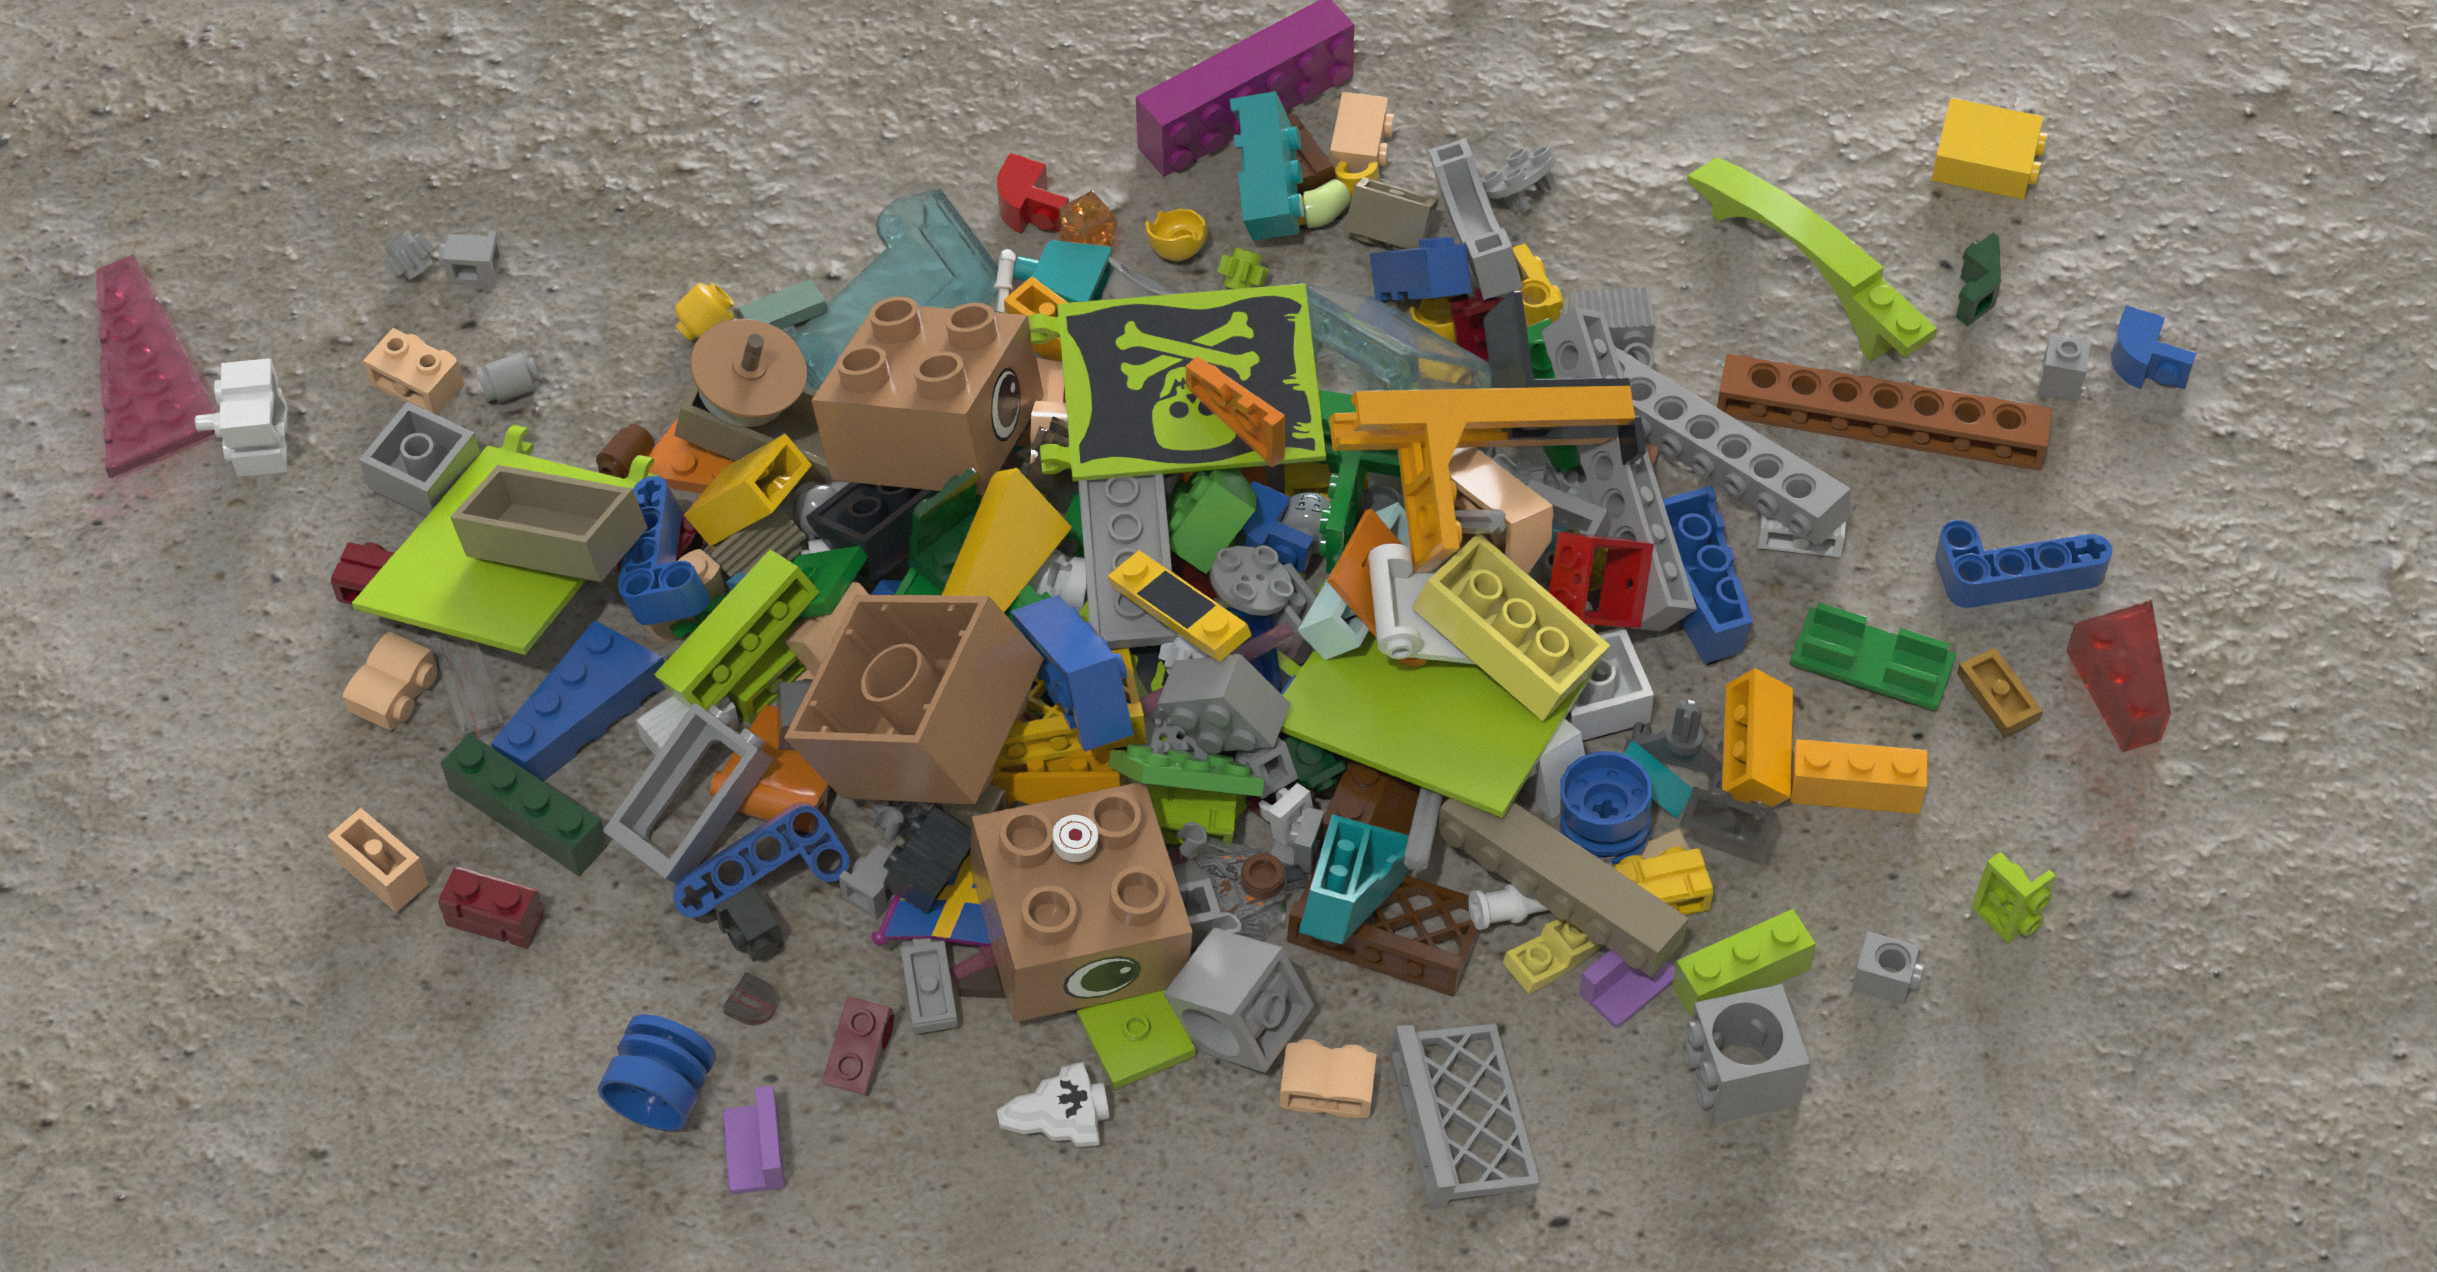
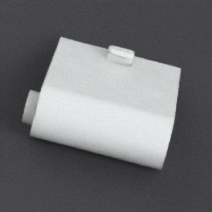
M1384 544L1372 549L1368 554L1379 651L1393 659L1410 657L1476 664L1412 609L1426 582L1441 567H1436L1428 573H1414L1411 550L1401 544Z

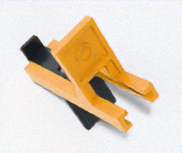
M1511 291L1484 317L1493 388L1356 391L1351 396L1352 405H1355L1356 412L1334 413L1329 418L1333 451L1398 449L1414 573L1431 572L1460 549L1462 527L1460 522L1456 520L1454 510L1457 489L1455 481L1450 478L1448 465L1455 448L1604 444L1610 438H1619L1623 465H1632L1646 454L1641 416L1635 417L1629 378L1534 379L1521 291Z

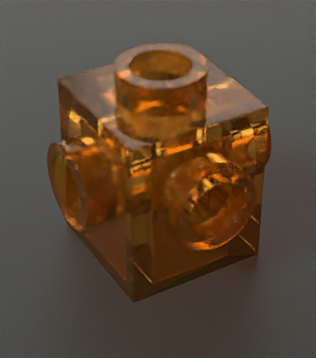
M1092 190L1059 208L1060 241L1108 247L1116 245L1115 227H1117L1118 223L1115 214Z

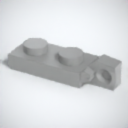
M912 939L902 942L900 949L914 1034L958 1027L944 940Z

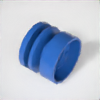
M1597 751L1579 757L1567 767L1560 780V833L1599 859L1615 856L1612 861V867L1628 856L1642 855L1651 836L1652 781L1645 767L1630 756L1612 751Z
M646 1014L633 1016L624 1031L625 1036L622 1037L617 1046L619 1056L612 1058L597 1088L599 1096L614 1111L639 1125L670 1132L682 1130L698 1100L696 1090L701 1089L708 1078L707 1074L717 1059L715 1049L697 1032L674 1020Z

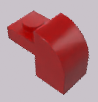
M1009 153L998 173L997 191L1001 218L1009 228L1020 234L1023 233L1028 223L1034 224L1043 230H1052L1061 234H1065L1070 225L1069 198L1047 191L1046 164Z

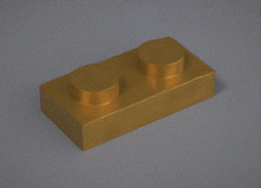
M1996 648L1959 664L1957 674L2004 737L2041 720L2042 708Z

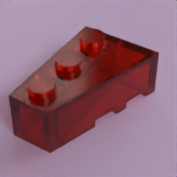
M2152 600L2075 623L2066 652L2122 753L2162 741L2171 715Z

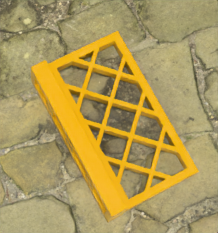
M1129 647L1113 649L1111 651L1114 654L1119 653L1125 664L1127 678L1122 679L1125 697L1131 703L1127 704L1134 735L1084 751L1078 741L1079 734L1077 728L1070 729L1064 720L1062 713L1064 710L1060 702L1050 707L1038 701L1047 689L1044 681H1039L1036 676L1034 681L1038 684L1028 694V704L1020 718L1029 709L1044 715V717L1028 722H1022L1019 718L1013 723L996 759L994 768H1004L1027 764L1028 762L1045 761L1126 747L1128 744L1138 745L1147 743L1144 715L1139 700Z

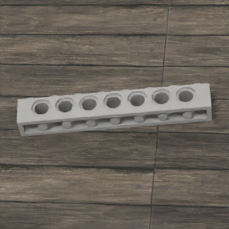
M1574 307L1542 330L1547 355L1551 361L1556 379L1624 378L1604 312ZM1610 438L1604 444L1577 445L1580 462L1585 471L1592 494L1593 504L1608 509L1610 529L1606 536L1654 544L1641 628L1633 629L1663 631L1697 610L1647 449L1646 454L1635 463L1623 465L1619 438ZM1632 579L1628 583L1630 588L1633 586Z
M1615 347L1623 376L1630 380L1633 407L1636 417L1641 416L1644 438L1660 448L1668 457L1678 459L1693 468L1699 476L1709 478L1725 488L1730 495L1740 497L1756 507L1764 516L1776 519L1789 527L1795 535L1805 537L1818 546L1851 516V488Z

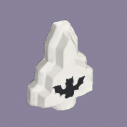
M1082 1061L1062 1067L1058 1076L1042 1080L1035 1093L1016 1096L997 1109V1115L1001 1129L1020 1134L1042 1132L1052 1141L1071 1140L1076 1147L1100 1144L1098 1121L1109 1119V1110L1104 1083L1091 1084L1086 1065Z

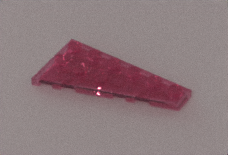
M134 255L96 269L97 304L100 312L99 340L102 356H100L102 407L105 416V428H103L106 444L105 470L109 479L215 434V430L199 432L196 429L195 417L197 415L214 414L217 412Z

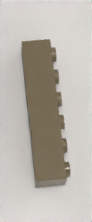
M1449 798L1440 807L1436 833L1441 835L1449 845L1456 848L1459 847L1475 858L1483 868L1488 871H1494L1511 882L1520 893L1531 896L1548 907L1557 918L1569 921L1585 932L1590 940L1597 944H1603L1621 956L1623 961L1630 967L1640 969L1650 977H1653L1683 943L1689 920L1688 917L1518 804L1512 802L1503 818Z

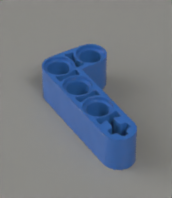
M646 477L634 486L633 491L647 529L622 557L618 589L634 619L642 625H651L698 615L708 606L710 597L694 566L687 561H676L682 519L681 507L663 477Z
M1952 520L1947 522L1941 530L1935 560L1950 601L1962 608H1973L2097 587L2104 581L2113 551L2109 541L2097 534H2084L1984 550L1975 526L1964 520Z
M799 802L680 877L672 889V898L676 909L682 915L699 917L799 853L816 877L825 882L839 880V875L844 870L848 871L850 859L844 846L820 810L808 802ZM802 812H810L816 817V827L807 835H800L793 829L795 817ZM765 836L775 837L779 841L778 853L769 859H763L755 852L757 842ZM826 849H834L840 855L838 866L831 871H823L817 867V857ZM728 860L737 861L742 865L740 878L732 883H726L718 877L720 865ZM709 872L714 885L720 892L713 895L711 887L701 892L700 899L702 902L695 906L691 901L683 903L681 900L686 897L684 889L690 885L694 890L705 886L707 882L702 875Z

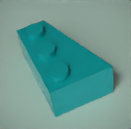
M1276 91L1230 99L1231 112H1234L1241 131L1240 135H1234V143L1236 149L1241 148L1242 171L1238 172L1242 216L1252 240L1299 234L1298 218L1304 217V205L1301 194H1297V184L1303 182L1301 164L1299 160H1296V150H1301V136L1298 127H1292Z
M1332 814L1299 933L1313 936L1318 940L1343 944L1405 880L1408 869L1404 865V855L1409 836Z

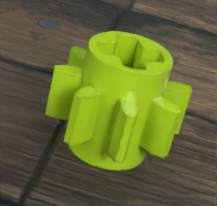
M1239 247L1234 248L1232 256L1222 254L1217 272L1226 276L1223 285L1232 289L1253 288L1254 285L1264 287L1269 268L1261 265L1263 255Z

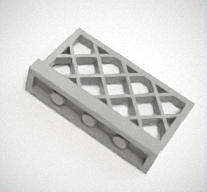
M1497 1024L1415 1032L1414 1025L1396 1026L1388 1046V1052L1428 1208L1447 1207L1449 1200L1537 1190L1540 1181ZM1487 1039L1491 1054L1485 1062L1464 1049L1469 1040ZM1437 1044L1451 1054L1445 1063L1440 1066L1425 1056L1423 1045ZM1456 1057L1478 1071L1469 1084L1448 1071ZM1483 1074L1500 1085L1502 1093L1496 1102L1474 1088ZM1440 1079L1462 1093L1453 1106L1435 1094L1434 1087ZM1467 1097L1489 1110L1480 1124L1458 1111ZM1441 1113H1443L1444 1115H1446V1116L1443 1118V1120H1442V1117H1441ZM1494 1114L1511 1125L1513 1133L1507 1142L1485 1128ZM1451 1119L1472 1132V1135L1463 1147L1446 1136L1445 1127ZM1477 1137L1500 1151L1491 1164H1488L1469 1151ZM1514 1141H1515V1143H1516V1147H1517V1148H1515L1514 1146H1512V1144L1514 1143ZM1451 1153H1453L1454 1155H1456V1157L1454 1158V1160L1452 1159ZM1504 1155H1507L1522 1165L1525 1177L1510 1178L1496 1169ZM1461 1160L1483 1173L1478 1182L1459 1184L1455 1168Z

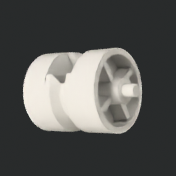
M1052 552L1028 584L1033 587L1039 596L1046 591L1051 597L1059 595L1070 608L1075 607L1079 612L1088 601L1085 558L1075 556L1070 561H1067L1064 554Z

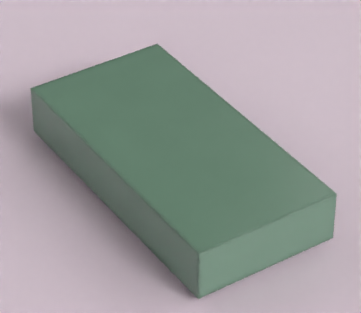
M812 279L740 306L738 310L741 319L765 322L782 330L826 313L828 308L826 300Z

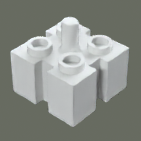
M271 358L221 363V380H215L214 383L215 398L217 404L220 405V413L197 415L195 417L197 431L215 430L217 438L223 437L222 446L225 461H232L237 477L287 472L285 433H287L288 407L281 388L277 386L278 378Z

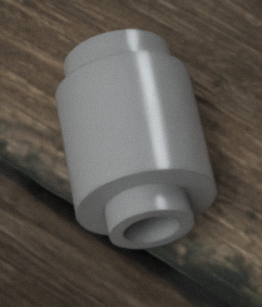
M521 352L485 364L486 369L476 372L487 402L497 399L498 403L532 392L535 390L533 382L540 380L532 357L524 360Z

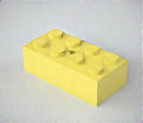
M1476 534L1426 582L1412 606V609L1542 721L1593 672L1610 647L1605 640L1481 534Z

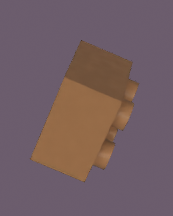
M856 595L784 739L841 798L975 805L979 795L988 788L993 779L994 764L1013 723L1020 718L1027 707L1029 689L1044 658L990 596Z

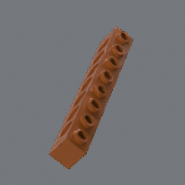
M1728 353L1726 354L1717 403L1718 409L1736 420L2038 471L2042 469L2048 447L2053 410L2051 407L2039 406L2034 403H2021L1997 399L1993 396H1979L1956 392L1951 389H1937L1915 385L1910 382L1901 383L1877 379L1868 375L1859 376L1835 372L1831 369H1817L1794 365L1789 362H1775L1753 358L1748 355Z

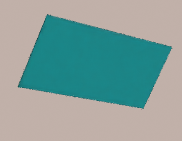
M1632 740L1623 754L1632 757L1645 767L1652 781V800L1677 819L1695 792V789Z

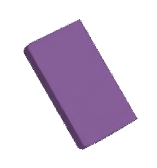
M1610 950L1582 973L1579 995L1614 1028H1620L1672 985L1675 967L1667 960L1655 975L1650 977L1640 969H1634L1627 965L1621 956Z
M773 1086L755 1088L756 1105L729 1108L723 1111L728 1179L732 1194L785 1188L779 1113Z

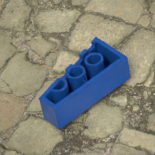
M594 620L491 742L492 748L544 782L577 756L576 751L591 740L596 742L608 733V726L624 714L629 717L642 707L641 701L654 691L659 694L665 689V686L654 676L665 663L664 658Z

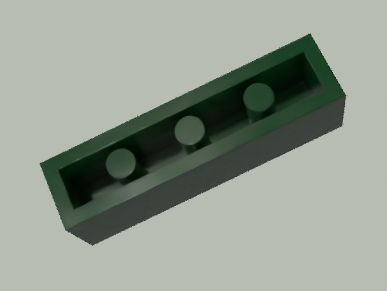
M469 733L440 763L451 792L580 877L608 847L605 834L602 831L601 819Z

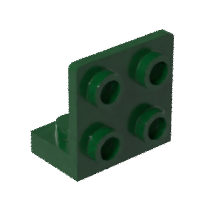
M972 467L960 476L955 475L951 477L939 493L931 499H923L916 506L912 514L913 525L909 540L908 564L942 592L976 515L973 513L979 472Z

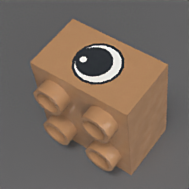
M891 297L876 303L871 308L868 316L844 352L839 356L836 364L811 401L832 480L941 491L951 477L955 475L960 476L972 467L979 472L976 495H984L991 477L1000 470L1030 420L1035 401H1041L1044 392L1034 345L1031 344V332L1027 315L994 312L992 307L983 303H968L954 309L918 306L916 301L908 297Z
M1138 782L971 817L970 872L1013 1023L1168 989L1172 981L1190 959L1193 932L1146 784ZM1081 815L1087 817L1097 827V849L1090 858L1084 861H1067L1058 856L1054 851L1052 845L1054 826L1060 819L1066 816Z

